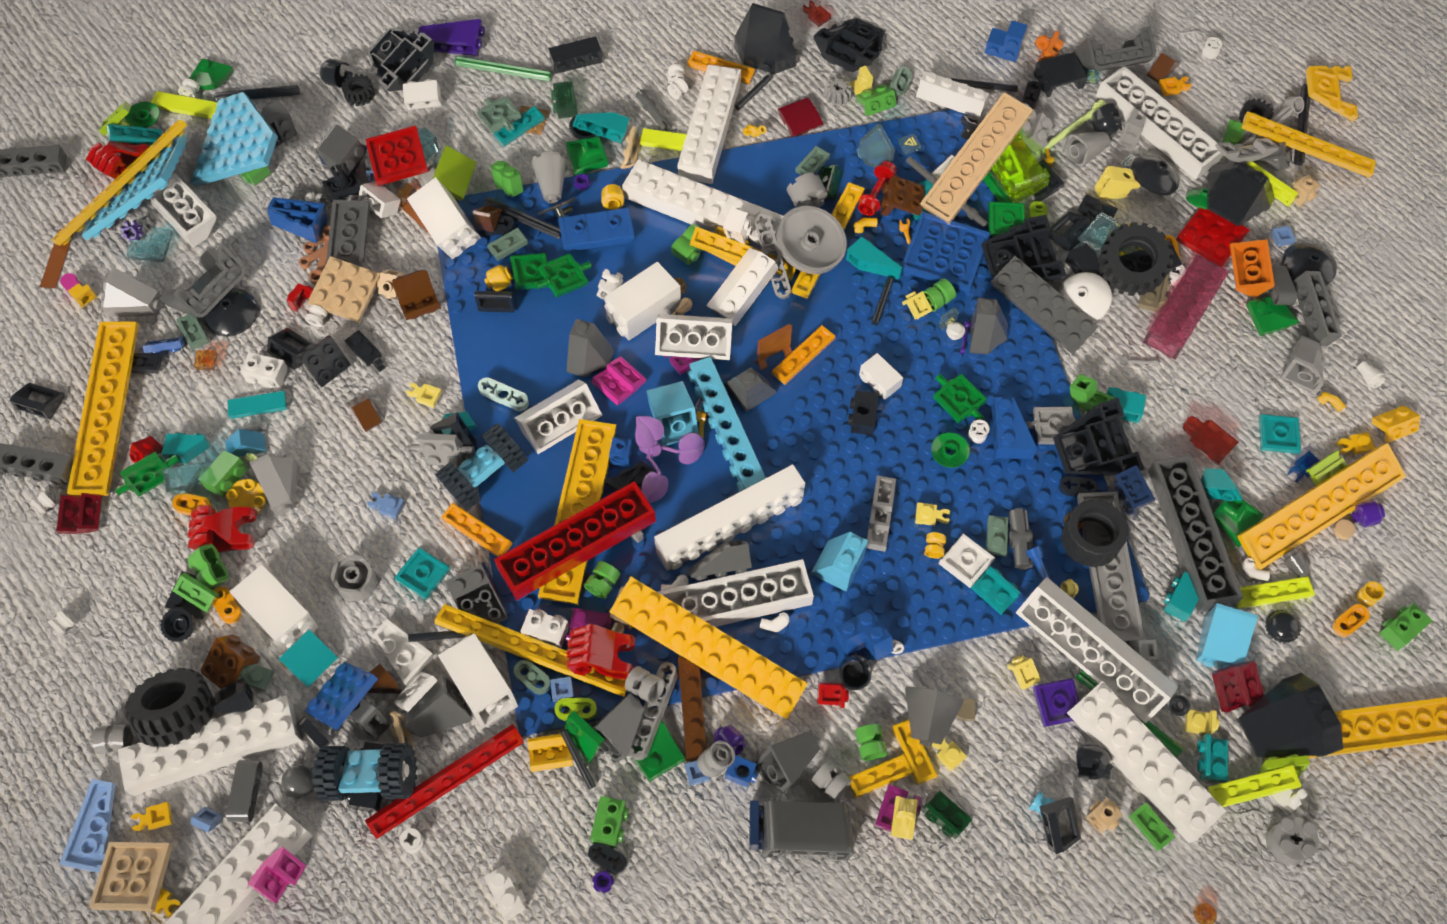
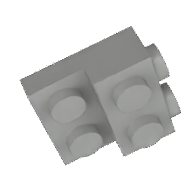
M1033 110V114L1018 132L1017 136L1033 152L1044 149L1049 144L1047 138L1053 133V122L1043 112L1037 115Z

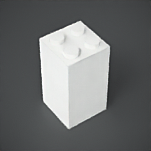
M436 177L407 198L435 243L452 259L459 256L465 249L474 245L481 238L453 195Z
M656 262L604 296V307L608 322L617 327V331L621 336L631 340L655 324L659 314H669L678 307L681 301L680 285L659 262Z
M263 565L259 566L229 591L284 652L308 629L314 633L318 627L310 614Z
M475 633L464 637L459 643L444 649L438 655L482 729L518 707L510 688Z

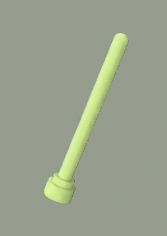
M1098 100L1093 104L1092 110L1049 140L1046 148L1050 149L1092 118L1093 112L1106 103L1103 100Z

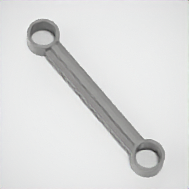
M1300 96L1288 97L1284 108L1271 120L1281 124L1291 114L1301 113L1304 109L1303 98ZM1254 134L1245 143L1235 144L1234 147L1253 145L1255 139L1265 137Z

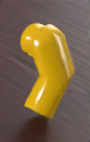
M749 124L743 128L745 136L758 137L767 131L764 125L757 127Z
M862 218L855 222L853 226L855 227L854 232L863 233L864 227H877V218Z
M1322 392L1317 397L1318 401L1323 405L1329 401L1338 412L1346 408V405L1338 396L1329 392Z

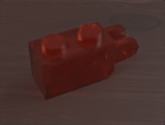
M1190 416L1182 427L1191 437L1189 441L1219 465L1239 443V441L1212 420H1206L1203 423L1198 418Z

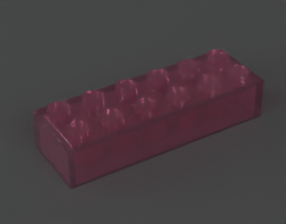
M1196 255L1151 326L1143 343L1176 360L1229 271Z

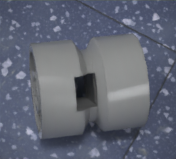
M640 666L631 670L625 682V689L639 696L648 703L656 702L662 695L665 681L662 678L651 674Z
M129 724L115 725L113 728L111 726L96 727L92 738L95 753L118 752V749L131 746L133 743L131 726Z
M716 741L699 755L697 760L698 768L703 775L716 777L733 764L735 752L727 742Z
M830 760L812 778V782L820 789L825 788V794L832 800H837L852 782L843 772L839 773L838 767Z

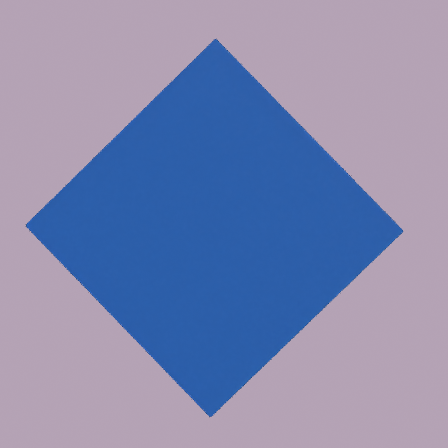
M950 109L724 149L720 155L713 183H698L784 216L795 208L787 192V187L790 183L792 185L796 183L795 179L801 176L796 173V167L817 146L830 154V159L822 167L837 165L842 172L835 199L825 198V204L819 207L832 214L848 182L865 188L864 194H871L878 181L874 174V169L883 161L891 162L896 166L897 177L917 184L926 181L927 179L909 165L906 159L911 156L932 174L951 155L955 157L967 142V139L961 137L964 126L960 121L962 116H967V114ZM913 137L917 145L914 142V145H905V142ZM679 158L649 163L678 174ZM634 166L627 169L617 168L585 174L591 181L590 187H587L586 190H579L574 187L573 183L576 176L564 178L561 199L553 204L544 200L538 183L522 185L524 192L514 197L508 196L504 190L498 189L465 195L462 201L455 199L481 238L453 259L437 245L465 412L470 414L477 426L471 430V433L477 440V450L487 444L482 435L498 423L512 437L528 458V461L514 473L503 464L478 485L479 496L482 498L480 504L483 522L513 543L508 551L554 526L576 434L574 432L540 454H537L515 420L516 416L577 380L586 383L602 413V416L594 421L616 424L615 438L632 440L633 452L629 467L611 465L609 461L606 478H613L619 475L620 471L631 468L641 461L655 469L646 458L647 454L640 451L635 439L636 417H653L649 406L647 390L683 381L694 408L699 400L694 389L696 386L694 382H690L688 377L690 369L680 375L669 362V358L672 356L665 358L663 355H655L657 322L631 340L621 336L617 331V327L608 322L604 307L605 300L596 296L601 279L607 281V279L602 277L604 270L608 269L611 275L621 273L623 275V285L651 265L659 262L680 285L681 300L684 297L692 300V308L684 313V316L722 318L706 305L736 266L705 250L700 253L697 261L687 265L672 254L671 246L691 224L624 198V204L620 209L629 208L635 240H631V243L567 252L563 248L562 238L557 239L514 220L515 229L518 228L528 244L497 261L488 250L487 245L506 234L484 235L482 230L476 229L473 210L484 206L486 198L490 197L559 227L555 209L537 215V213L573 197H576L574 201L561 207L562 209L567 206L573 208V212L565 215V217L609 211L601 202L602 189L609 184H616L623 189L622 185ZM982 180L966 204L971 208H975L979 215L988 222V203L990 201H999ZM881 190L877 196L879 202L883 197V193L881 192ZM857 205L844 230L847 241L844 257L834 269L820 275L809 298L806 299L791 293L788 298L780 299L776 296L770 279L737 325H732L730 360L712 359L723 385L747 369L753 368L775 389L776 394L748 412L743 410L727 389L726 392L765 477L768 478L794 465L805 482L803 500L800 504L786 508L780 515L769 517L763 524L752 526L749 531L735 535L730 541L744 539L748 543L752 568H747V572L803 559L814 596L813 603L809 606L716 626L715 628L796 677L837 669L842 660L848 656L855 655L856 652L864 655L869 661H874V657L866 647L847 655L837 641L835 630L836 626L869 609L872 610L890 633L892 639L904 645L902 653H889L880 659L1030 627L1031 625L1016 614V612L1041 584L1042 579L1034 561L1032 568L1026 570L1015 568L1013 548L1010 547L1009 543L1011 531L1009 512L1016 508L1027 510L1029 530L1032 531L1033 535L1031 548L1041 545L1044 552L1042 553V560L1051 581L1061 588L1063 581L1072 579L1073 582L1077 583L1079 589L1078 594L1073 599L1089 613L1097 612L1089 566L1081 565V563L1069 557L1061 541L1062 528L1070 513L1078 506L1077 497L1062 494L1058 486L1063 477L1075 476L1093 479L1097 484L1096 492H1110L1104 475L1065 474L1055 444L1037 445L1036 434L1033 429H1029L1037 447L1033 459L994 458L991 406L995 397H1014L1025 422H1033L1034 407H1072L1074 418L1078 420L1081 417L1077 404L1071 397L1070 385L1053 340L1046 331L990 284L994 277L990 276L984 253L970 292L954 288L956 292L955 299L944 304L935 312L931 311L916 320L908 305L902 304L907 299L905 296L914 291L918 294L929 287H933L937 282L905 272L901 273L900 279L892 278L893 283L879 324L877 326L873 325L871 322L888 277L857 269L846 260L847 249L862 236L902 266L910 244H907L904 232L899 230L900 220L903 224H906L907 219L910 220L909 235L912 240L919 219L915 220L911 213L894 208L887 217L881 215V207L874 215L866 216L858 210ZM962 209L952 220L989 232L988 224L983 228L975 220L967 217V213ZM862 218H877V227H864L863 233H855V227L853 226L855 222ZM546 253L547 261L549 262L570 253L579 264L587 261L591 263L592 267L583 271L588 280L587 286L556 298L549 287L516 290L513 278L510 286L498 292L516 293L515 313L478 311L474 297L475 291L497 292L493 288L489 289L484 279L487 278L486 272L497 265L507 266L513 277L510 256ZM798 269L795 270L792 281H789L791 289L801 272ZM782 281L775 282V285L779 283L781 288L778 293L781 292L784 295L788 288H784ZM978 298L997 300L1008 323L1007 341L995 347L988 355L969 353V327L964 354H960L963 337L958 340L949 338L946 332L948 322L950 320L953 322L951 319L953 318L955 319L954 322L961 323L962 325L965 321L971 323ZM576 319L595 324L615 351L611 362L621 356L646 378V382L618 406L592 383L593 377L606 370V368L591 372V375L586 377L574 375L566 371L569 335ZM791 324L790 347L793 352L823 325L835 335V340L786 385L772 375V370L785 359L783 351H779L766 358L767 368L762 371L759 370V365L754 363V360L757 359L758 340ZM878 353L903 377L902 385L886 399L878 396L873 436L850 433L851 425H848L849 414H853V409H850L851 397L855 398L856 391L875 393L873 388L860 378L861 365ZM941 373L949 381L962 374L987 398L986 403L978 409L985 416L983 421L987 422L990 428L984 442L974 443L968 437L970 426L976 420L973 416L965 418L958 424L933 399V395L942 388V385L935 380L937 375ZM483 378H491L525 393L529 401L528 408L524 411H516L482 396L478 389L479 381ZM488 385L487 387L484 386V390H486V388L491 389L490 385ZM501 391L498 394V396L500 398H505L508 396L509 393L507 391ZM521 399L520 401L516 400L517 404H519L520 402L523 403V399ZM706 415L707 419L704 424V438H702L705 443L704 451L697 461L691 464L681 463L679 461V453L661 450L658 456L652 457L660 469L661 475L668 479V490L664 497L650 503L655 511L656 522L640 530L644 534V539L639 543L630 536L588 560L578 604L539 599L538 593L540 588L516 601L497 569L494 561L497 556L489 552L493 580L509 617L500 622L501 626L521 633L529 609L534 611L540 609L551 616L560 615L566 618L568 624H570L573 608L611 614L609 611L616 601L621 586L625 587L630 577L659 592L661 591V584L672 585L679 575H685L688 578V585L739 574L735 573V571H729L725 576L716 577L715 574L707 575L706 579L696 580L695 577L691 578L688 569L712 551H705L695 560L684 562L678 569L667 571L655 549V536L739 493L737 487L738 480L736 476L733 477L729 468L731 464L723 456L722 450L724 449L722 444L719 445L715 437L717 433L715 428L711 429L709 416ZM956 433L967 441L970 454L963 465L948 468L935 461L931 453V446L934 439L940 434ZM657 440V443L662 445L661 440ZM735 441L729 442L732 445L737 444ZM679 442L666 445L665 447L679 449ZM946 452L947 454L952 455V452ZM742 457L736 458L739 461L745 460ZM749 473L744 474L745 477H751V476H752V475L749 474ZM877 476L895 478L896 483L886 551L866 548L864 559L847 592L811 575L828 540L848 532L867 540ZM1066 483V484H1065V485H1067V488H1068V489L1071 488V486H1069V483ZM604 484L601 500L616 491ZM1085 485L1087 491H1090L1091 489H1089L1088 485ZM917 502L937 505L936 510L939 511L942 509L950 510L949 515H942L943 518L950 519L949 523L942 524L936 521L934 526L916 524ZM988 516L1008 517L1006 557L992 555L995 557V560L990 566L993 569L999 570L1008 582H1012L1017 586L1018 591H1020L1017 600L1000 615L971 588L939 564L942 558L934 559L924 554L925 547L928 544L926 542L928 533L936 532L946 536V543L943 545L945 549L944 555L963 534L986 550ZM1080 522L1077 524V527L1081 537L1084 539L1082 524ZM1127 539L1138 603L1145 602L1149 599V594ZM599 561L612 565L620 572V577L615 585H611L612 590L606 599L594 596L584 587L589 576L594 575L593 569ZM780 613H787L789 616L788 625L779 632L760 628L762 618L772 621ZM634 627L631 630L625 628L623 634L635 637L636 645L631 651L619 652L617 654L619 659L631 664L633 669L640 666L655 675L663 663H672L678 670V678L667 705L681 703L678 657L682 656ZM565 638L562 649L567 651L570 648H568V641ZM505 651L512 694L518 705L515 708L520 736L524 737L565 728L566 721L556 716L555 704L557 702H553L551 687L547 693L542 695L535 694L516 679L514 674L515 665L519 661L527 659ZM530 661L547 674L550 680L571 677ZM699 667L702 698L737 690ZM523 670L521 674L527 675L529 671ZM669 670V672H665L664 674L667 677L668 674H672V671ZM571 677L574 698H589L596 704V716L586 721L587 723L600 720L624 698L613 692ZM543 682L537 684V687L544 686ZM664 688L661 696L665 694L666 688ZM632 694L640 700L641 705L644 707L646 701ZM564 708L562 712L568 713L570 709ZM585 708L583 710V713L590 712V708Z

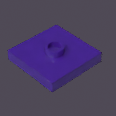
M1073 678L1032 687L1043 727L1074 721L1067 714L1079 702Z

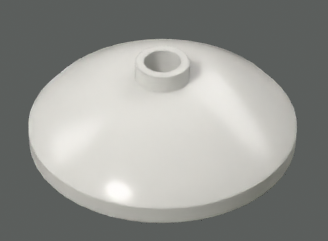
M1083 272L1072 275L1061 284L1058 293L1094 323L1106 315L1112 303L1110 286L1101 276L1094 273ZM1084 292L1085 295L1080 297L1079 294Z

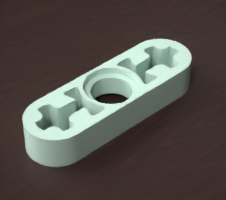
M483 378L478 383L479 392L484 397L516 411H524L529 406L527 395L519 390L491 378ZM488 385H490L491 389L486 388V390H484V386L487 387ZM501 391L509 393L505 398H500L498 394ZM521 399H523V403L520 402L519 404H517L516 400L520 401Z

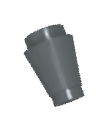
M1294 548L1283 555L1284 562L1299 577H1304L1311 572L1302 551Z

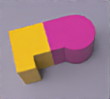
M67 273L61 277V285L82 308L97 298L87 284L82 287L80 281L73 273Z

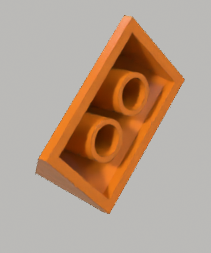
M1268 239L1231 243L1230 251L1236 291L1255 298L1273 288L1275 284Z

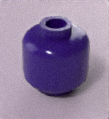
M1374 500L1356 504L1355 510L1352 512L1354 522L1359 523L1363 528L1380 524L1385 517L1383 506Z
M734 726L720 727L715 732L714 742H727L733 748L735 755H739L743 751L745 737Z

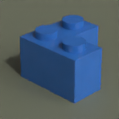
M1011 21L1007 32L992 28L985 54L1016 62L1028 25Z
M871 609L835 627L837 641L847 655L866 647L874 659L878 660L894 651L892 636Z

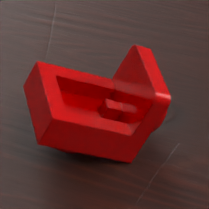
M298 283L286 299L290 308L298 312L305 300L310 298L314 289L309 285L304 286Z
M152 436L131 443L129 453L130 459L136 463L154 452L160 454L162 453L163 446Z
M818 682L817 704L839 705L840 708H845V702L849 700V691L846 690L842 683Z

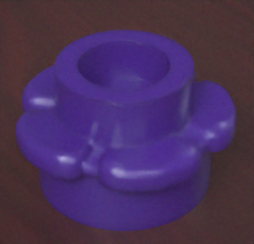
M578 174L573 183L574 187L579 190H586L591 185V181L585 174Z
M607 871L595 874L592 880L594 883L593 888L597 892L607 893L614 884L613 876H610Z

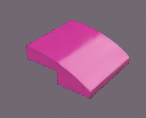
M621 356L607 364L606 370L592 379V383L617 406L646 382V378Z
M280 847L261 864L249 880L248 885L269 901L277 904L287 885H296L306 865L287 849Z

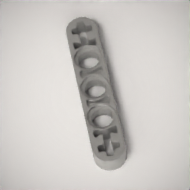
M761 213L755 217L754 224L763 254L766 256L770 252L778 254L777 259L774 261L778 268L783 271V275L780 278L773 276L771 282L776 296L780 299H786L791 295L790 283L778 248L772 222L767 214ZM764 218V220L767 221L765 222V226L767 229L765 231L763 230L762 225L758 224L761 222L760 219ZM771 235L773 240L771 243L765 244L763 237ZM782 281L784 288H788L784 295L781 292L778 293L781 288L779 283L775 285V282Z
M663 663L656 674L668 682L664 686L666 688L665 694L660 696L654 703L646 701L643 707L644 711L629 752L636 760H643L649 754L677 681L678 670L672 663ZM669 670H671L672 674H668L666 677L664 673L669 672ZM657 706L659 708L657 714L649 715V709ZM646 725H650V733L646 735L641 734V729ZM641 746L643 750L636 753L635 748Z

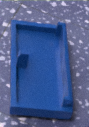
M628 207L558 217L563 248L567 252L631 243V240H635Z

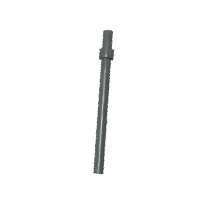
M911 156L906 159L909 165L933 185L937 182L938 179ZM965 203L961 209L967 213V217L975 220L983 228L986 227L988 222L979 215L975 208H971Z

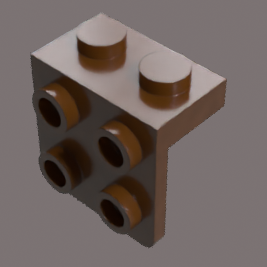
M892 175L888 182L883 184L881 189L883 197L880 201L881 215L887 217L894 208L915 215L922 213V206L920 204L924 196V187L922 185Z
M421 269L392 280L393 288L406 321L441 309L426 269Z
M235 635L216 637L201 668V674L220 689L237 681L244 666L258 664L261 658L252 647L245 645Z

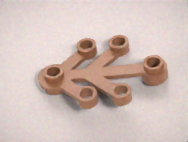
M330 225L323 228L318 243L311 241L303 245L305 253L310 255L299 259L301 268L308 269L311 266V262L319 258L316 270L311 271L309 274V279L313 285L317 284L318 280L316 279L320 278L326 265ZM324 243L322 248L315 251V247Z

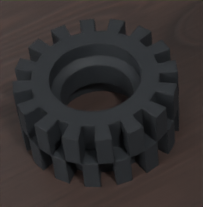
M354 74L355 77L350 75L349 79H344L345 82H342L341 86L345 100L351 105L356 104V106H359L360 103L364 106V102L370 103L369 99L373 100L375 95L371 79H368L366 75L363 76V74H360V76ZM357 88H364L359 92H353Z
M1253 98L1251 101L1245 102L1240 111L1239 120L1243 123L1244 115L1247 111L1257 113L1261 117L1271 120L1274 112H1272L1273 107L1270 108L1271 105L1269 103L1265 104L1267 102L1265 100L1261 102V99L1258 98L1256 101Z

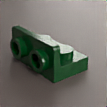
M940 790L922 810L928 821L933 824L937 823L942 828L941 831L944 835L955 840L973 820Z

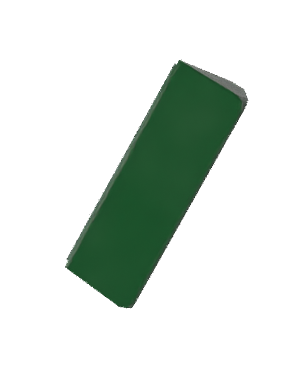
M837 165L822 167L819 177L828 192L827 199H835L842 176V172Z

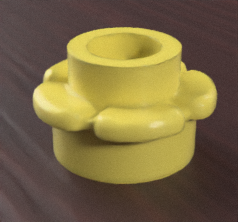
M1072 579L1061 583V589L1071 598L1078 594V585Z

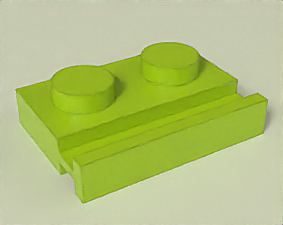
M1339 450L1333 451L1306 470L1312 476L1310 478L1315 486L1348 466L1344 458H1341L1338 454L1340 453Z
M1296 754L1280 759L1278 757H1270L1265 760L1257 774L1294 765L1297 775L1301 776V772L1306 770L1310 761L1308 756Z

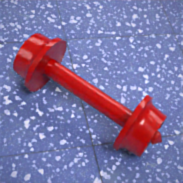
M883 161L875 167L874 174L878 178L875 187L870 195L863 194L858 200V210L862 214L872 216L875 212L879 211L881 204L877 196L884 182L887 183L892 175L896 176L897 168L893 163Z

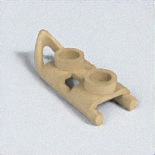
M632 126L629 134L626 135L627 147L623 149L625 159L620 166L622 169L630 168L637 162L642 135H638V138L635 137V126ZM630 159V160L632 161V163L629 164V165H626L627 162H628V160Z
M394 710L389 711L387 715L392 716L394 719L393 727L391 728L393 737L398 738V743H405L404 738L407 737L408 743L413 746L412 750H415L411 733L405 726V716Z

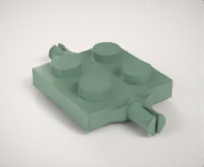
M506 96L494 102L489 97L485 98L484 103L487 106L477 112L478 117L491 133L499 131L503 127L511 131L514 128L511 123L521 118L520 112Z

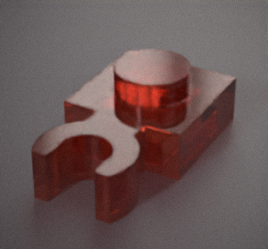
M811 0L809 1V7L805 4L803 5V12L808 14V18L818 27L831 20V14L821 5L816 7L815 3Z

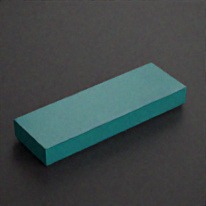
M533 106L521 114L520 119L511 123L514 127L513 130L508 131L503 127L501 130L493 133L494 137L505 147L543 122L545 117Z
M114 124L107 125L109 141L152 145L163 134L162 129Z
M285 391L227 400L228 417L230 419L287 410Z

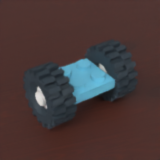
M498 423L482 435L487 444L479 448L472 457L463 461L460 467L456 469L449 462L435 473L436 477L466 512L482 499L474 488L498 468L505 464L514 473L528 461L524 452Z
M409 743L386 744L382 749L350 750L347 746H323V748L319 749V753H316L317 760H314L313 763L315 766L312 769V774H314L312 782L315 783L314 792H317L316 796L321 801H343L347 799L348 793L380 792L384 799L410 798L414 792L413 788L416 787L415 780H417L416 770H418V766H416L417 757H414L415 750H412L413 746Z

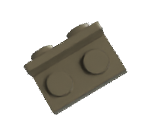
M1167 274L1164 281L1152 292L1147 291L1145 295L1139 296L1138 308L1159 313L1161 307H1165L1168 296H1165V294L1169 291L1171 282L1168 281L1169 274Z

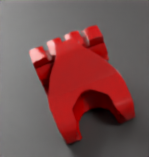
M109 141L107 145L103 146L97 142L90 148L86 160L101 173L116 179L150 146L145 143L136 145L135 143Z
M210 505L198 506V508L191 511L192 520H189L188 527L190 529L187 533L188 538H190L188 547L196 550L201 546L212 544L218 553L253 548L255 545L254 538L250 534H244L238 530L243 524L254 522L257 517V511L252 507H231L216 513L215 509L210 508Z
M587 624L571 629V639L568 640V648L570 649L566 653L569 659L567 660V668L574 674L585 676L591 672L593 667L604 676L614 679H627L633 666L621 661L617 654L621 651H631L636 645L635 637L614 632L595 624Z

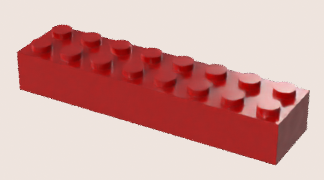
M634 481L497 557L494 561L498 571L517 601L656 522L655 511Z

